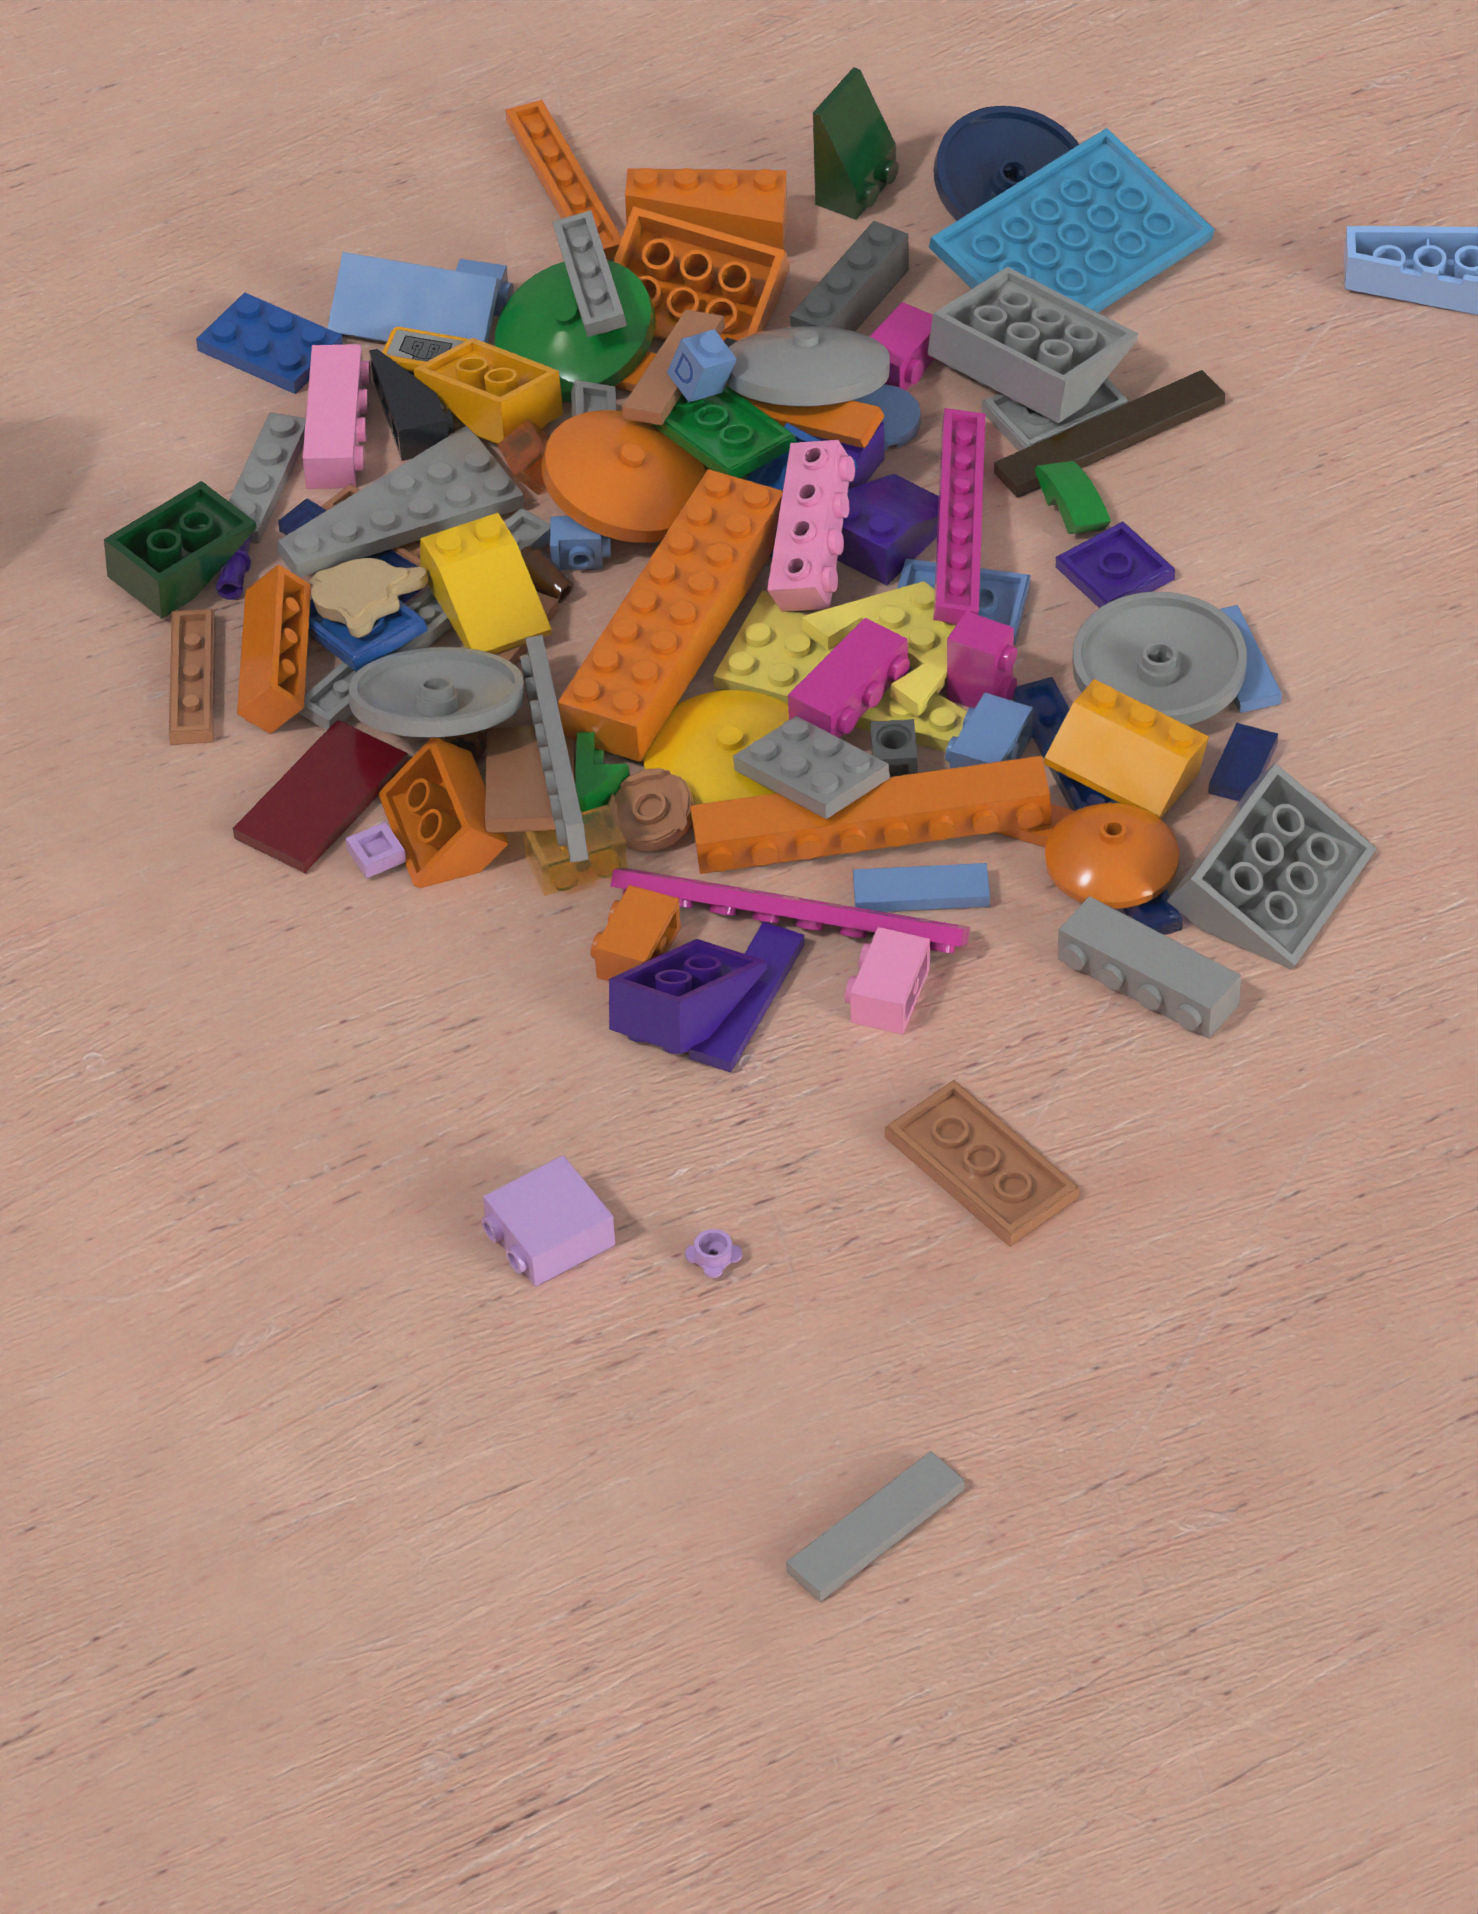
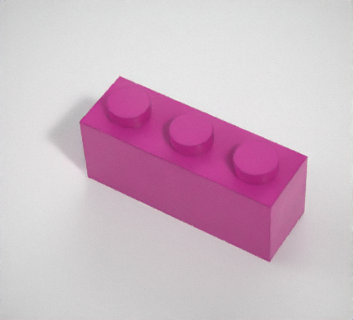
M864 618L788 694L789 720L798 716L838 738L843 734L850 733L858 719L869 708L877 706L883 694L891 687V684L907 674L910 665L908 659V639Z

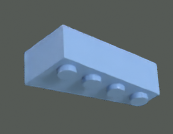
M1347 226L1344 248L1345 289L1478 315V227Z

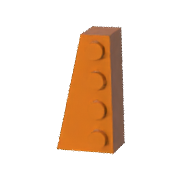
M627 168L625 188L626 222H628L634 206L785 250L788 211L787 170Z

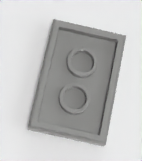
M1106 378L1084 407L1060 423L1043 417L1042 414L1021 403L1012 401L1002 393L983 400L982 413H985L986 417L1018 451H1021L1130 401Z

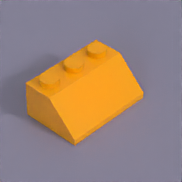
M1094 679L1073 702L1043 763L1121 804L1144 809L1162 819L1199 775L1209 736Z

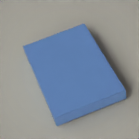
M905 558L897 589L922 581L935 589L936 562ZM980 568L978 615L1013 627V645H1016L1031 586V575Z

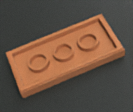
M534 726L487 728L486 832L555 830ZM565 736L575 783L574 738Z
M952 1080L885 1126V1138L1009 1247L1079 1198V1187L955 1080Z

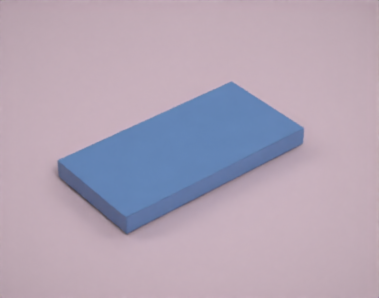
M342 252L327 328L342 336L383 343L387 342L391 331L397 326L468 339L475 338L488 343L500 280L496 277Z

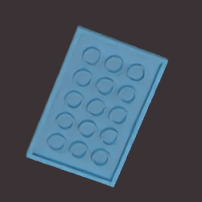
M1105 128L932 236L929 248L971 289L1004 268L1009 267L1098 313L1211 241L1215 229L1110 130Z

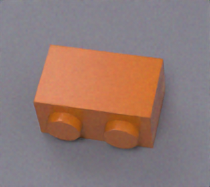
M628 885L621 900L613 902L609 911L608 924L603 933L597 932L593 939L591 957L595 958L597 978L609 981L610 978L668 952L681 929L679 898Z

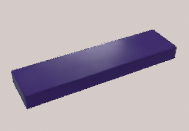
M762 922L744 954L766 960L767 970L712 1036L690 1048L689 1059L730 1073L732 1072L805 945L804 934Z

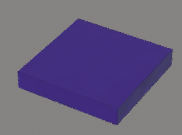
M1123 521L1056 556L1055 568L1098 608L1121 597L1153 592L1175 580V568Z

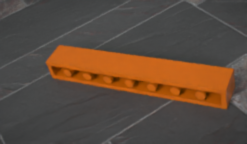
M1042 756L890 777L827 819L778 793L690 805L700 874L1052 824L1050 791Z

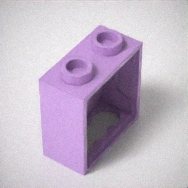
M564 1155L483 1196L485 1217L481 1219L486 1235L493 1243L500 1242L506 1250L508 1261L517 1274L524 1273L535 1287L615 1245L613 1215Z

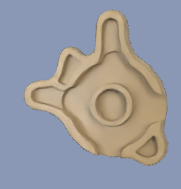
M361 558L318 571L310 579V584L312 588L311 595L317 612L323 618L330 621L346 624L350 635L354 638H361L372 631L374 622L377 619L399 610V595L423 589L429 579L423 567L397 568L383 560Z

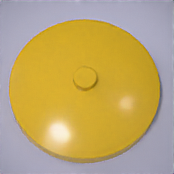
M745 690L714 691L689 698L675 706L643 757L644 770L661 768L670 771L673 775H679L686 781L695 800V805L775 794L776 792L735 771L733 756L788 721V704L766 694Z

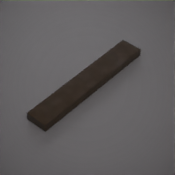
M1200 370L994 462V474L1016 497H1019L1041 487L1034 470L1037 465L1074 461L1080 468H1083L1225 404V392L1203 370Z

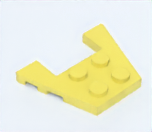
M924 581L802 617V631L827 650L839 644L864 618L907 638L909 666L914 670L891 684L890 697L917 717L926 710L927 701L933 694L937 695L945 686V678L947 677V638L956 625L933 620L935 589Z

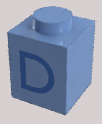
M713 329L681 339L667 374L687 401L692 402L722 393L737 358L716 330Z

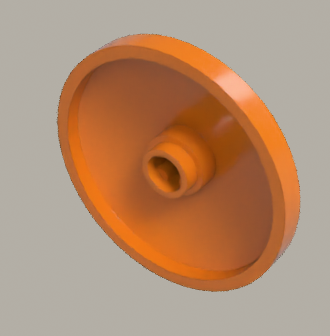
M615 410L585 412L561 423L551 434L541 463L545 487L553 501L564 513L595 533L612 539L635 543L662 541L706 473L703 463L651 424L624 419L623 412Z

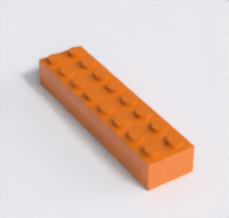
M710 469L706 471L557 702L564 736L574 738L576 742L577 733L594 732L595 748L641 762L774 550L783 494L782 490Z

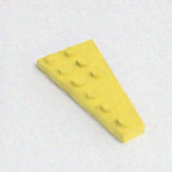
M762 590L713 675L714 688L758 692L788 704V694L837 645L827 650L802 631V617L805 616L799 611L782 612L771 595ZM890 687L883 694L877 706L869 708L855 725L857 728L870 731V722L914 719L916 744L946 752L950 739L953 736L958 737L962 731L967 711L943 696L933 694L927 701L926 710L917 717L890 697Z

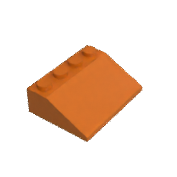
M634 206L613 262L621 264L632 271L645 286L655 310L656 322L653 337L663 340L667 339L685 310L724 316L725 328L720 335L723 341L726 337L739 341L749 335L763 332L778 303L790 270L785 250Z

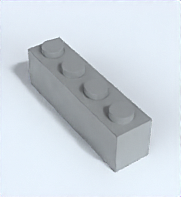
M1090 896L1058 929V960L1064 962L1069 968L1091 976L1102 982L1107 988L1127 995L1140 1002L1145 1008L1155 1010L1178 1022L1183 1028L1195 1031L1208 1039L1239 1006L1240 974Z

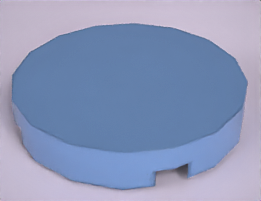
M884 384L873 393L853 400L881 408L885 416L881 421L884 423L885 450H887V446L897 444V447L906 445L917 435L921 425V413L919 403L911 393L897 386Z

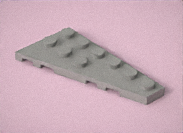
M465 426L278 540V554L292 573L302 577L350 560L360 559L420 540L422 537L495 513L502 515L524 508V494L480 439Z

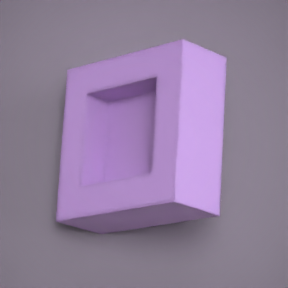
M386 822L346 838L347 851L366 878L406 862L405 850Z

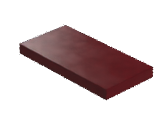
M337 720L233 827L234 839L306 873L378 797V793L409 761L408 753Z

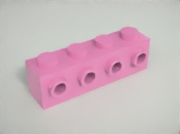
M839 440L790 444L767 589L782 612L828 609L831 604L832 592H835L838 587L836 565L838 555L842 554L844 548L842 526L843 519L847 518L849 514L848 486L849 481H853L855 476L853 458L848 456Z

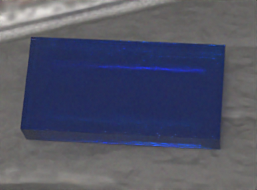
M1236 723L1209 781L1208 793L1240 801L1248 788L1266 771L1278 745V733Z

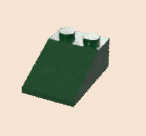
M853 67L813 112L815 205L857 220L867 207L874 205L879 193L886 185L894 182L898 174L899 164L896 162V143L861 70Z
M200 481L104 539L107 577L162 619L172 613V611L179 609L196 598L256 530V522L203 481Z

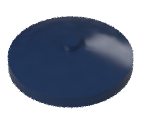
M1016 106L981 108L961 117L943 136L934 161L935 187L947 211L958 221L1080 144L1063 126L1036 111Z

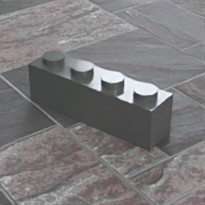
M873 221L790 315V327L822 326L856 332L909 271L908 233Z

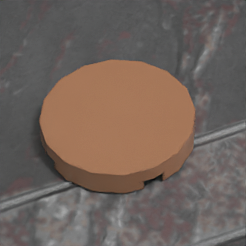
M661 768L645 769L628 776L619 784L621 788L617 791L615 797L612 794L608 802L607 819L616 838L627 848L641 852L659 851L675 844L688 832L692 824L690 805H695V800L686 781L680 776L673 775L670 771Z

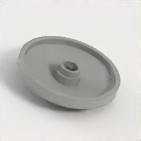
M822 326L777 328L749 335L729 347L737 361L728 378L727 385L745 397L771 404L788 406L837 404L864 397L882 387L889 378L890 357L888 350L879 341L851 330Z
M1173 592L1137 593L1107 603L1085 620L1074 640L1073 674L1081 693L1096 679L1183 724L1192 725L1219 713L1235 699L1243 686L1246 676L1247 648L1241 631L1231 618L1206 601Z
M431 647L394 653L365 665L354 674L349 683L350 709L358 720L369 727L386 733L410 737H448L484 730L510 718L520 709L524 701L523 676L513 663L495 654L468 648Z

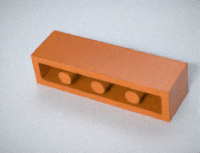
M279 564L245 590L237 704L238 715L269 734L304 708L311 584Z

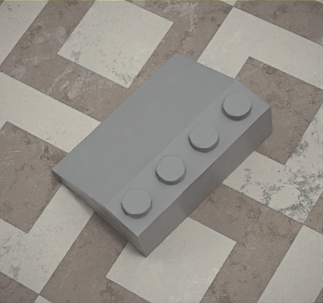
M1006 267L933 313L928 355L943 362L946 366L968 375L978 383L1008 396L1012 401L1021 403L1042 414L1043 417L1060 423L1084 407L1136 343L1138 333Z
M1274 763L1248 788L1168 898L1167 902L1199 929L1288 969H1292L1377 848L1280 766Z

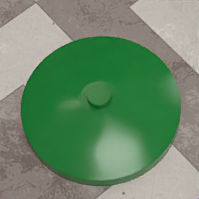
M607 260L627 326L587 337L565 263L561 262L532 276L510 297L497 322L495 346L558 370L562 402H571V391L575 380L616 386L630 375L645 357L654 336L656 322L654 306L645 286L632 271L621 264Z

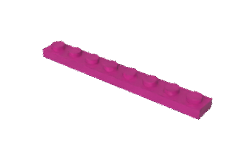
M945 408L941 435L933 620L957 625L966 611L977 615L979 613L986 414Z
M624 867L613 869L610 886L623 889L622 896L628 885L676 897L679 898V907L692 908L693 901L710 904L709 912L735 915L736 908L753 911L752 919L764 922L779 923L780 916L797 919L796 927L822 930L823 923L841 926L839 934L851 937L866 938L867 931L876 932L877 927L929 938L930 950L945 953H954L955 946L962 947L967 945L970 933V926Z

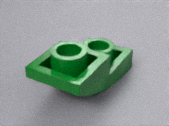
M1074 461L1037 465L1034 469L1047 505H1058L1068 535L1105 530L1111 523L1109 514L1096 488L1085 472Z

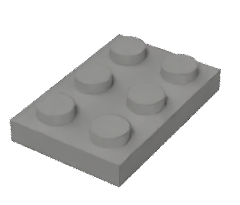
M798 716L786 721L780 727L733 756L735 771L825 819L890 778L888 763Z

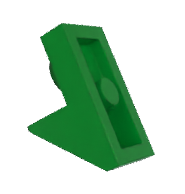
M594 732L577 733L575 787L584 827H587L607 812L608 802L612 794L615 797L617 791L621 788L619 784L630 776L627 764H604V750L595 749Z

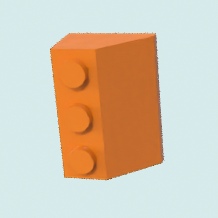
M431 737L378 793L391 829L405 850V865L412 883L418 888L481 873L509 844L504 832H486V787L472 753L440 738Z

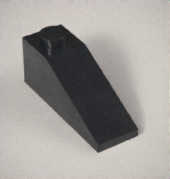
M369 350L372 381L401 461L416 457L447 438L448 433L454 432V423L450 409H442L436 392L380 350Z

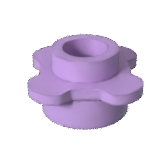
M708 1229L698 1234L694 1245L686 1248L685 1258L689 1263H696L703 1268L705 1276L717 1278L723 1274V1269L730 1263H736L741 1260L742 1250L738 1245H732V1240L726 1232L719 1229Z

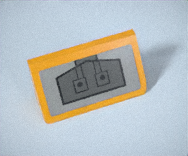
M397 326L391 331L382 353L405 370L414 372V368L469 339Z

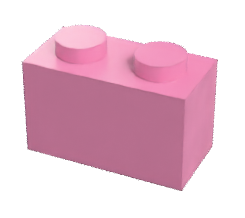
M877 927L871 944L864 943L861 949L858 963L859 973L857 977L850 976L844 999L846 1003H850L851 1023L903 1035L930 970V939Z

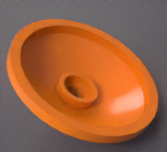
M1101 803L1078 809L1068 814L1055 825L1046 841L1045 864L1054 884L1072 899L1083 903L1090 896L1113 909L1128 908L1154 899L1169 887L1178 871L1179 846L1172 830L1154 814L1132 805Z

